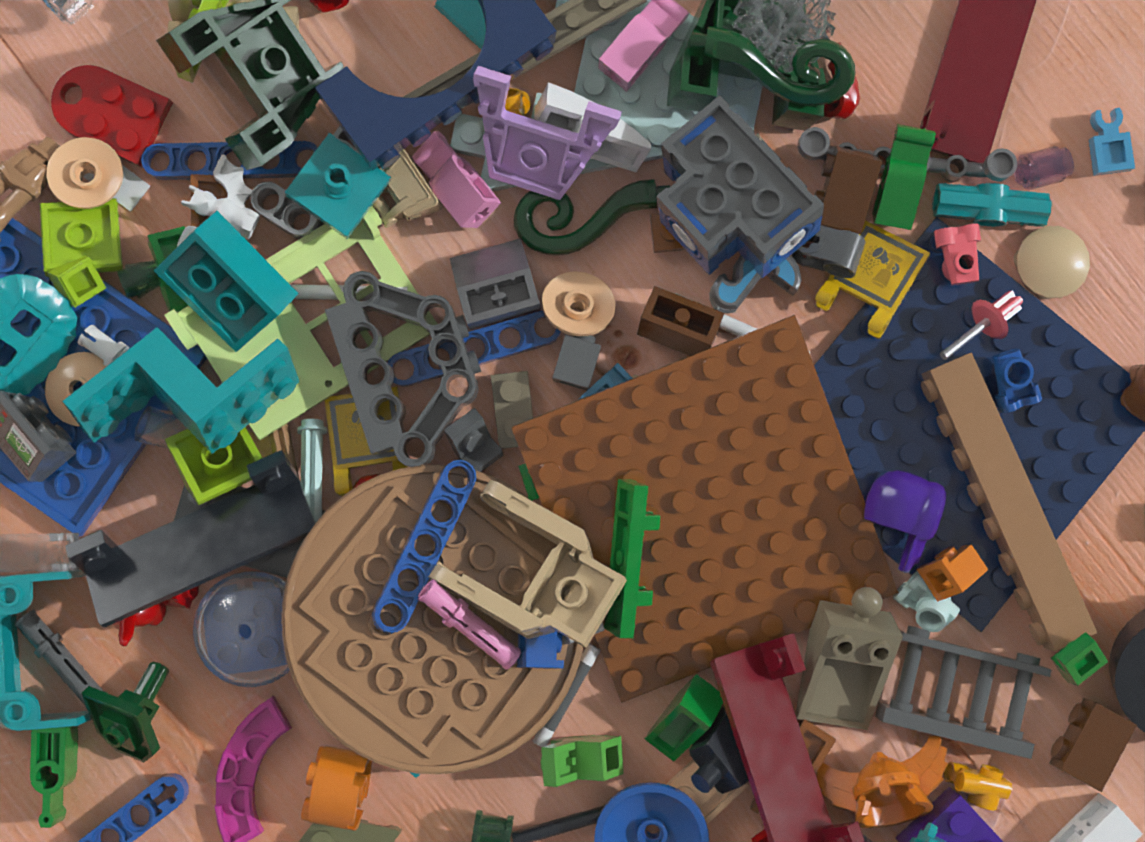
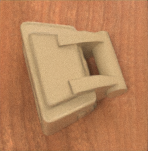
M404 149L399 152L401 156L395 163L385 169L379 168L391 176V181L382 193L388 191L396 202V205L390 209L382 195H380L372 205L385 228L394 225L399 219L407 217V220H414L438 212L443 208L442 203Z

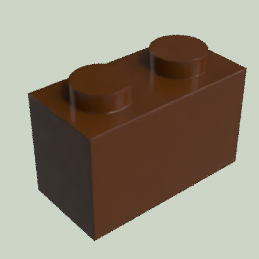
M835 146L833 155L826 154L821 171V176L826 177L823 191L816 190L815 195L824 203L821 225L857 234L862 233L882 165V160L879 156L840 146Z
M654 286L640 318L637 335L691 356L712 347L725 313Z
M1083 698L1082 702L1076 704L1071 710L1068 718L1070 724L1064 736H1060L1053 744L1051 749L1052 758L1049 764L1102 792L1137 725L1097 702Z

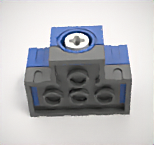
M720 95L661 143L664 172L675 183L657 195L660 222L708 275L718 269L719 264L725 259L728 260L735 253L739 252L746 261H750L754 266V270L764 278L820 231L824 203L807 190L804 182L780 161L781 158L763 140H760L755 135V131L737 112L734 113L729 108V104Z

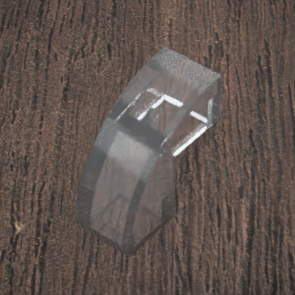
M79 533L0 534V572L79 571V568L68 559L65 545L79 540Z

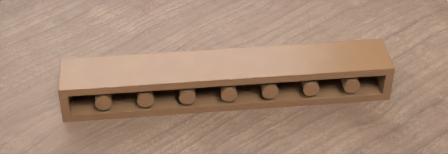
M972 352L922 373L921 375L924 379L921 382L923 393L930 403L934 401L939 416L936 417L937 424L945 437L949 436L955 448L952 451L953 460L958 469L965 471L970 482V485L967 486L969 496L976 506L980 505L986 519L983 520L984 529L988 537L992 541L996 540L1002 553L998 555L999 563L1003 571L1008 576L1011 575L1017 587V589H1014V596L1021 609L1027 610L1031 618L1032 624L1029 625V629L1036 643L1043 645L1046 649L1058 651L1065 648L1068 643L1076 640L1085 632L1090 636L1097 634L1098 632Z

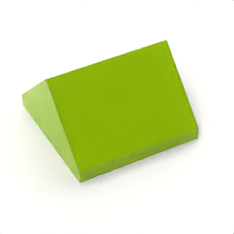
M246 427L237 433V437L230 445L225 448H219L213 454L188 429L165 439L183 483L198 505L251 481L252 479L246 465L262 459Z

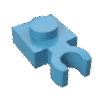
M1120 107L1110 112L1111 123L1103 121L1101 110H1096L1091 114L1090 124L1098 132V136H1093L1088 140L1093 176L1130 172L1135 169L1130 132L1119 133L1118 127L1123 121V113Z

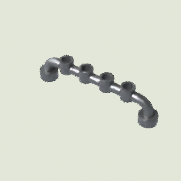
M811 127L805 130L799 138L797 145L801 156L808 160H824L826 154L833 155L835 146H829L830 139L828 134L818 127ZM848 142L839 145L840 147L880 155L885 160H887L891 151L888 147H879L875 151L857 149ZM1003 148L994 150L985 158L984 163L968 162L960 155H953L949 159L929 156L927 163V172L941 173L942 177L950 182L956 181L962 176L988 177L993 181H1004L1017 168L1016 156L1010 150ZM950 164H955L959 172H952ZM881 165L879 173H883L884 165Z

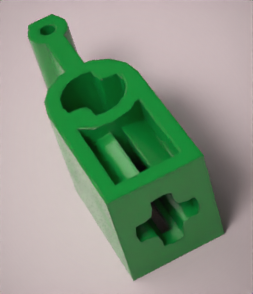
M897 124L890 155L887 157L872 210L875 224L912 230L926 179L927 163L934 144L935 131Z
M78 726L31 730L30 781L33 788L43 794L42 814L38 818L41 828H51L64 820L66 816V808L63 806V789L73 782L77 773ZM50 766L52 773L58 774V781H56V775L50 774Z

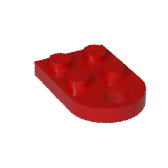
M94 65L78 66L67 71L57 81L51 96L53 115L63 129L77 138L89 137L101 140L111 146L120 158L141 168L143 152L147 147L154 144L173 105L169 98ZM72 87H80L82 90L81 99L75 104H67L65 100L67 91Z

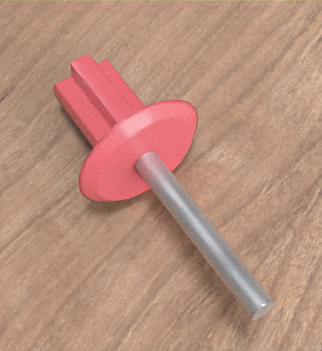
M1010 290L993 303L986 300H976L971 308L976 325L943 350L940 356L946 360L981 331L991 338L1004 339L1008 334L1007 320L1022 309L1020 306L1023 303L1021 296H1015L1014 292Z

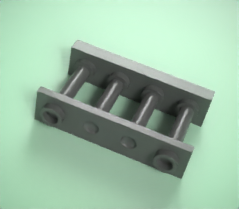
M908 626L907 632L900 631L903 636L902 640L907 641L908 645L896 697L891 699L890 705L878 702L876 718L884 723L1032 759L1035 744L1024 739V732L1020 731L1033 673L1048 677L1051 675V669L1039 665L1041 658L1017 653V658L1012 659L931 639L929 638V631L913 626ZM923 646L945 651L932 708H927L926 714L912 711L913 704L910 703ZM960 655L981 660L969 716L964 717L963 723L949 720L950 713H947ZM996 664L1018 669L1005 726H1001L1000 732L986 729L987 723L983 722Z

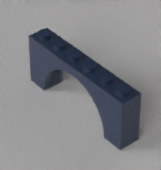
M477 0L482 9L486 25V34L481 52L474 65L464 77L441 92L417 98L388 95L362 82L347 66L315 87L320 100L372 171L379 166L385 169L400 158L399 152L411 144L413 147H416L426 141L431 136L430 130L441 122L443 125L450 124L462 114L461 108L471 101L475 104L480 102L478 88L474 87L473 76L478 66L509 75L511 80H513L523 71L522 65L532 58L536 61L541 60L554 49L552 44L555 43L557 31L534 0Z

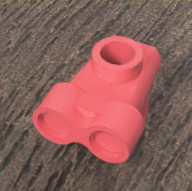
M979 224L935 230L936 248H942L944 256L942 272L951 282V285L979 281L977 242L981 241ZM960 258L966 261L968 269H963L959 265Z

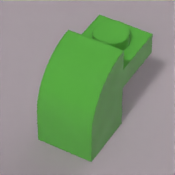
M588 735L564 737L550 740V745L541 747V770L543 772L544 786L558 787L575 780L605 781L624 774L621 736Z

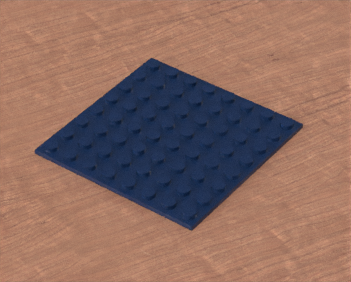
M936 217L914 243V245L930 252V256L894 313L882 337L878 339L868 334V323L878 309L865 303L815 363L814 367L865 503L873 482L888 471L900 470L909 472L928 481L937 482L944 487L946 501L938 529L934 537L927 540L919 563L913 565L909 574L913 575L920 566L935 561L934 557L950 546H954L958 550L963 545L972 544L988 568V571L963 593L952 596L951 601L960 608L958 614L979 632H982L1017 587L1012 576H1008L999 563L998 555L1002 553L996 540L992 541L984 529L983 520L986 518L980 505L976 506L969 496L967 486L970 485L965 471H960L953 460L952 451L955 448L950 437H945L937 424L936 417L939 416L934 401L930 403L923 393L921 382L924 379L921 374L972 352L998 410L995 395L999 394L992 356L1011 349H1020L1023 359L1028 360L1033 366L1034 375L1032 383H1038L1042 401L1020 407L1009 413L999 414L1056 540L1145 431V421L1132 415L1121 405L1120 397L1132 382L1130 374L980 251L977 250L979 281L952 286L951 282L942 272L944 256L942 248H936L934 237L935 230L948 228L949 226ZM960 258L959 265L963 269H968L966 261ZM1010 290L1014 292L1015 296H1021L1023 303L1020 306L1022 309L1007 320L1008 334L1004 339L991 338L981 331L946 360L940 356L943 350L976 325L971 311L972 304L976 300H986L993 303ZM1012 366L1008 370V375L1012 372ZM873 522L883 552L899 565L908 534Z

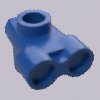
M1011 349L992 356L999 394L995 395L999 413H1009L1020 407L1042 401L1038 383H1032L1034 375L1033 366L1028 360L1023 359L1020 349ZM1012 366V372L1008 375V370Z

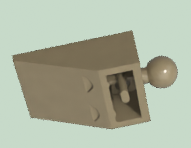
M863 587L853 594L852 606L822 600L819 602L808 635L804 659L806 670L802 671L795 713L796 718L799 720L805 719L812 722L868 730L903 636L891 612L880 611L883 605L880 593L871 587Z

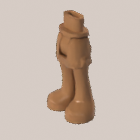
M45 137L38 145L31 143L28 149L21 150L8 160L0 163V196L9 188L13 191L0 204V233L18 211L28 202L35 201L48 185L47 165L54 151L60 147L51 138Z

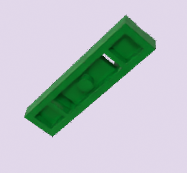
M618 479L610 569L623 575L627 581L606 614L604 629L618 638H634L637 606L652 605L653 591L646 589L645 586H639L644 531L659 530L661 518L660 515L646 511L648 485L638 483L632 479Z

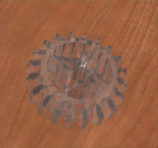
M739 0L733 12L738 16L734 21L733 28L741 30V35L749 39L776 69L782 66L784 72L787 73L793 70L792 59L798 48L805 42L814 39L830 40L829 38L836 29L830 23L834 20L836 13L826 10L830 6L831 0ZM780 40H786V41H788V42H790V43H792V44L785 43V42L780 41ZM820 57L813 58L809 63H815Z

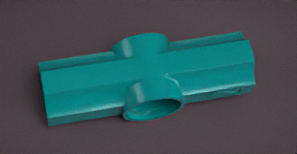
M939 183L936 185L932 200L933 217L973 220L974 224L988 227H998L1006 224L1044 227L1048 223L1052 207L1049 193L1010 190L1008 185L998 183H983L976 185V187Z

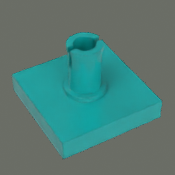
M328 133L286 189L285 195L348 239L389 184L391 176L379 168L372 171L359 153L331 133Z

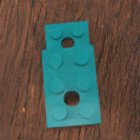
M157 327L62 402L84 433L95 443L101 437L108 436L114 432L122 420L132 412H137L144 408L149 399L155 395L213 454L219 448H225L230 445L237 437V433L249 423L259 421L265 415L267 408L278 399L288 397L300 381L288 348L279 339H276L236 373L216 387Z

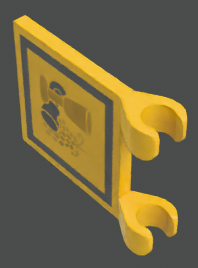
M865 220L862 233L859 235L866 242L855 276L853 278H841L830 275L817 292L815 300L818 308L828 311L841 289L877 308L878 310L868 323V334L879 339L884 334L894 313L928 260L930 252Z
M391 387L393 394L399 398L398 387ZM352 394L331 396L324 400L336 494L344 496L353 490L350 468L392 462L393 471L409 467L398 460L394 450L378 455L370 453ZM385 401L379 406L378 415L381 420L387 421L395 416L396 405L393 401Z

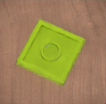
M112 198L104 205L92 209L73 208L63 202L39 203L43 267L46 277H49L47 272L84 256H89L98 273L123 271L119 212L116 198Z

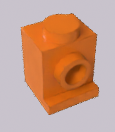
M972 544L963 545L958 550L954 546H950L934 557L935 561L922 565L917 569L937 602L963 593L988 571V568Z

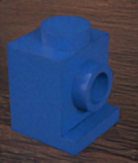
M556 631L532 639H527L518 634V648L521 650V654L517 660V668H564V660H557V653H560L562 649L561 633Z

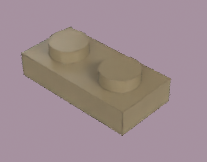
M528 371L491 375L499 447L501 449L519 447L511 427L533 418Z

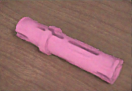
M434 579L429 581L420 591L418 600L443 618L442 623L448 628L455 627L477 647L481 648L502 665L504 669H509L518 660L521 650L468 608L469 604L464 599L460 598L457 600Z

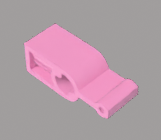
M651 0L643 11L629 22L599 58L598 69L627 92L660 53L671 35L686 20L689 12L674 0Z
M434 131L412 156L413 161L430 179L429 186L460 227L478 228L501 204L500 200L473 166L456 154L448 144L445 136L439 131Z

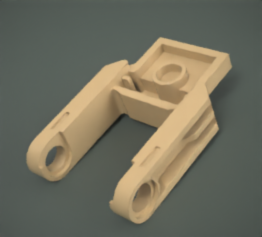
M490 480L480 495V498L486 504L558 546L551 550L525 592L520 606L465 574L462 577L455 574L440 561L437 562L430 573L429 579L436 580L441 587L459 599H464L469 605L527 639L557 631L587 648L625 585L626 578L593 559L590 543L583 529L508 487Z

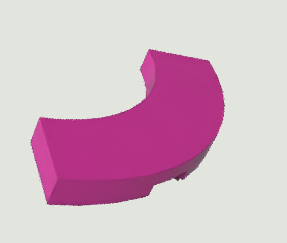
M272 696L256 707L240 723L225 751H223L215 779V814L223 842H248L264 831L255 805L254 792L257 772L272 744L292 728L275 696Z

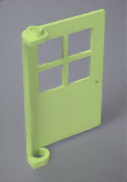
M373 206L348 239L324 224L309 235L302 237L266 259L289 284L318 267L340 301L338 305L346 303L344 293L324 263L359 243L380 275V282L394 287H408L407 291L418 294L382 239L378 226L383 223ZM369 285L357 292L356 299L360 301L374 291L373 285ZM291 302L272 322L237 352L190 306L179 312L173 309L164 315L187 350L197 344L200 346L222 382L226 381L276 339H279L288 348L300 382L288 397L278 399L267 408L265 415L259 421L249 423L259 440H262L349 386L342 363L333 367L311 333V330L328 321L326 313L305 324ZM428 311L426 322L430 325H438L430 311ZM406 322L383 337V346L380 351L382 359L387 362L393 355L407 350L428 337L430 333L423 327ZM367 330L361 331L360 334L369 347L373 339ZM379 365L371 367L367 374L378 368Z

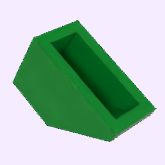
M696 674L677 693L647 733L645 740L674 762L711 727L723 704L720 691Z

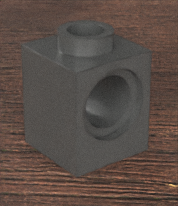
M565 335L553 374V381L586 391L589 389L601 350V345L595 344L596 338L594 336L572 337Z

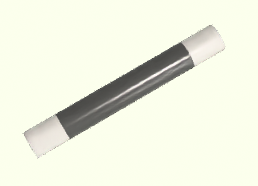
M589 643L587 648L584 649L576 676L558 710L545 726L536 733L532 740L538 746L544 747L549 743L601 651L596 646Z

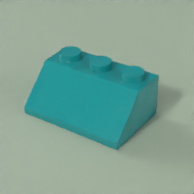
M218 211L214 212L154 270L235 352L240 350L272 322L299 294Z

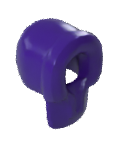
M893 470L886 472L873 482L866 498L864 519L908 534L898 570L909 573L913 565L919 563L927 540L933 538L938 529L945 506L946 491L937 482L928 481L909 472Z

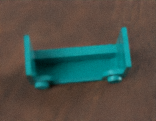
M80 569L0 576V728L22 731L70 727L92 720L88 710L41 714L37 698L27 691H21L18 629L14 626L17 622V614L25 611L33 600V582L86 576Z

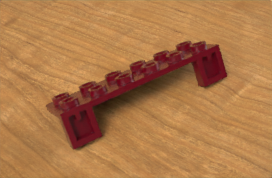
M1037 0L958 1L920 125L921 129L932 130L936 133L931 151L947 156L960 155L968 162L984 163L985 158L990 154Z
M794 633L712 659L710 664L769 842H865L858 821L832 825L783 680V677L806 670Z

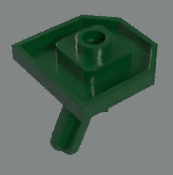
M151 662L134 692L125 690L116 697L88 686L81 693L97 733L117 752L143 763L160 749L151 721L160 707L153 700L169 673V669L158 662Z

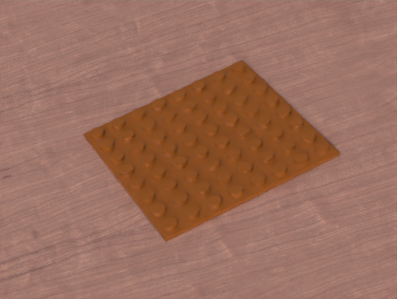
M795 315L511 427L542 506L585 531L594 560L610 568L618 479H632L638 483L648 485L646 511H651L653 514L661 516L659 530L644 531L639 586H645L646 589L652 590L653 599L651 606H637L634 638H618L606 629L594 634L621 703L711 668L710 661L712 659L811 628L820 600L852 606L853 594L863 587H871L877 590L882 599L899 593L873 522L864 519V498Z

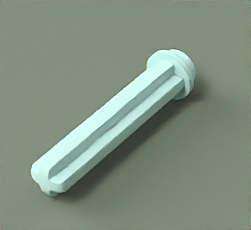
M303 419L301 420V426L297 428V433L301 434V486L316 523L322 516L323 435L327 433V428L324 427L323 420Z

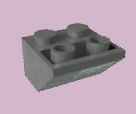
M0 391V448L28 481L43 482L76 454V451L70 445L72 438L58 424L54 426L45 416L48 413L47 408L35 396L29 397L20 393Z

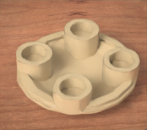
M1044 226L1031 232L1021 242L1019 250L1014 255V264L1017 267L1022 282L1042 299L1062 298L1075 292L1085 282L1090 269L1089 252L1084 241L1073 231L1061 226Z

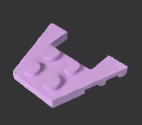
M481 66L477 67L473 76L474 87L478 88L480 104L478 111L479 115H482L485 131L483 141L489 177L561 200L583 171L586 163L599 150L609 133L618 125L622 111L589 101L585 109L580 132L575 133L507 111L505 104L511 76Z

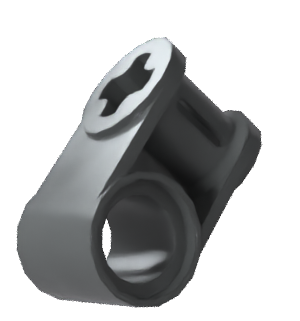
M821 225L820 231L808 240L813 242L809 248L803 247L806 244L804 243L791 254L796 263L801 266L825 271L841 278H853L856 274L866 241L857 233Z

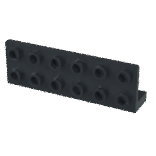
M280 450L246 465L250 478L255 485L117 546L102 530L65 545L68 559L86 575L98 623L102 627L110 626L304 539L315 525V521L297 472L284 452Z

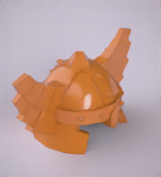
M929 736L921 750L905 761L900 762L889 758L882 752H875L861 772L853 773L836 770L823 762L817 771V781L819 787L823 790L822 795L833 802V807L856 813L855 822L858 821L860 828L871 829L900 825L923 817L932 811L933 804L927 796L944 780L942 775L948 765L945 762L947 748L941 746L942 737Z

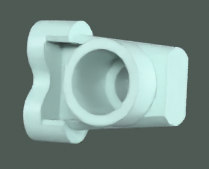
M918 571L897 589L899 593L893 595V599L904 608L910 607L917 612L915 616L917 624L929 632L941 631L956 618L960 611V608L951 601V597L937 602Z

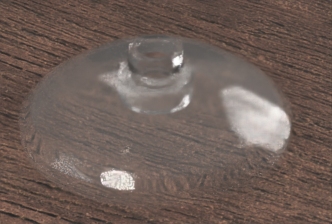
M241 572L222 579L204 595L195 613L193 638L200 659L215 676L236 686L259 687L273 683L290 672L284 652L281 626L282 602L286 585L284 580L264 572ZM242 624H246L251 628V636L249 638H243L240 635L239 629Z

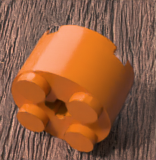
M320 746L316 761L311 762L308 768L306 785L312 786L310 797H306L304 800L301 820L356 831L364 811L357 809V807L361 808L364 798H367L372 761L352 750Z

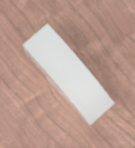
M548 82L535 106L534 120L579 133L589 101H593ZM620 119L618 125L609 133L591 159L637 172L651 150V143L633 127Z

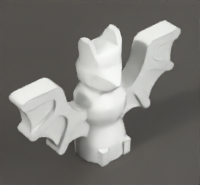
M224 154L220 157L213 175L214 179L225 188L228 197L217 199L212 193L189 185V189L194 194L190 202L181 201L182 205L195 210L196 213L202 216H211L214 212L218 211L247 239H250L260 218V213L244 206L253 191L243 181L244 168L230 163ZM187 226V227H185V229H184V231H183V233H182V235H181V237H180V239H179V241H178L177 247H178L197 227H194V226Z

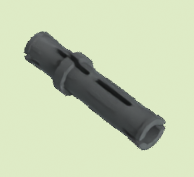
M34 609L29 611L14 626L35 647V655L38 658L43 657L86 706L81 693L88 686L103 691L102 688L62 644V636L59 633L54 634L36 614L37 612Z

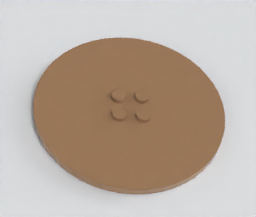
M446 465L407 467L381 474L357 486L335 502L315 523L303 540L290 568L282 602V641L286 661L296 688L313 716L333 737L358 755L383 766L417 774H448L479 768L499 760L529 741L545 726L566 697L576 676L583 652V646L576 642L562 645L561 652L557 653V660H564V668L560 669L517 668V661L509 669H504L502 665L481 648L477 647L455 627L448 628L442 623L443 618L421 601H418L409 622L402 630L395 633H384L375 627L372 620L374 606L440 472ZM458 467L452 468L448 473V481L453 487H465L468 477L463 469ZM476 471L475 485L438 561L461 577L465 574L520 606L525 592L551 550L558 545L486 504L480 498V495L490 480L508 487L527 499L529 498L511 485L493 476ZM436 501L432 505L431 513L435 520L447 522L450 519L452 512L446 502ZM420 535L415 540V550L419 555L424 557L432 555L435 543L430 536ZM409 569L402 570L397 578L399 587L404 591H413L418 585L416 573ZM387 604L381 609L380 619L386 626L394 627L401 620V611L397 606ZM468 606L473 613L493 627L494 630L515 647H518L517 632L473 606Z

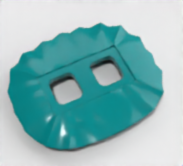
M14 274L0 279V339L16 350L15 355L6 365H0V391L20 393L22 395L29 394L37 384L43 382L47 375L57 367L59 360L67 353L70 343L76 337L78 318L70 301L55 287L35 276ZM21 310H27L40 319L39 326L30 336L22 335L10 325L11 321Z

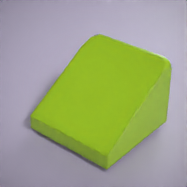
M84 256L47 272L54 287L70 301L71 306L74 308L106 289L89 256Z

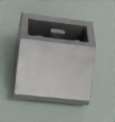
M521 238L450 258L458 295L466 323L470 330L541 310Z

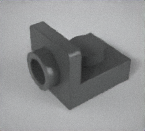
M475 408L444 429L454 453L460 460L470 463L475 471L482 472L503 456L502 449L491 438L483 417Z

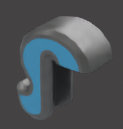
M741 255L733 266L732 280H729L726 274L718 276L709 293L710 302L714 309L727 314L734 313L760 280L761 276L754 270V266L749 260L746 261ZM791 256L766 275L791 295L798 291L802 281L799 266Z

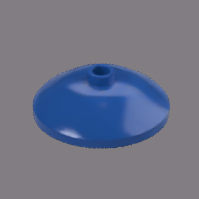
M648 782L635 784L619 791L605 804L596 823L594 842H709V830L701 809L687 794L666 784ZM656 825L659 831L657 833H650L646 830V827Z

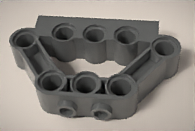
M355 272L344 283L343 292L346 303L325 309V313L370 453L378 455L394 450L398 460L404 465L410 467L428 465L435 456V446L444 435V429L451 425L463 406H467L475 400L479 391L475 374L481 372V368L475 351L468 352L463 339L470 336L463 315L456 317L451 305L442 296L429 295L424 297L382 283L370 272ZM363 284L373 285L374 292L370 299L367 301H358L356 299V291L359 286ZM433 307H440L445 310V318L438 325H430L426 322L427 312ZM370 311H376L423 327L429 332L432 338L428 347L429 356L436 365L442 368L444 374L439 389L408 432L405 431L403 425L406 407L403 401L393 394L391 386L395 379L394 371L381 357L380 351L383 346V336L370 323L367 314ZM361 331H371L373 334L371 345L365 349L357 348L355 343L356 336ZM445 342H451L457 346L455 357L449 361L440 360L437 354L438 348ZM373 366H382L385 371L384 379L376 385L369 384L367 381L368 370ZM458 377L465 378L469 384L468 391L461 397L452 396L449 392L450 382ZM385 401H393L396 405L395 416L387 421L381 420L378 415L379 406ZM419 438L425 445L424 454L418 459H411L406 453V446L410 440Z

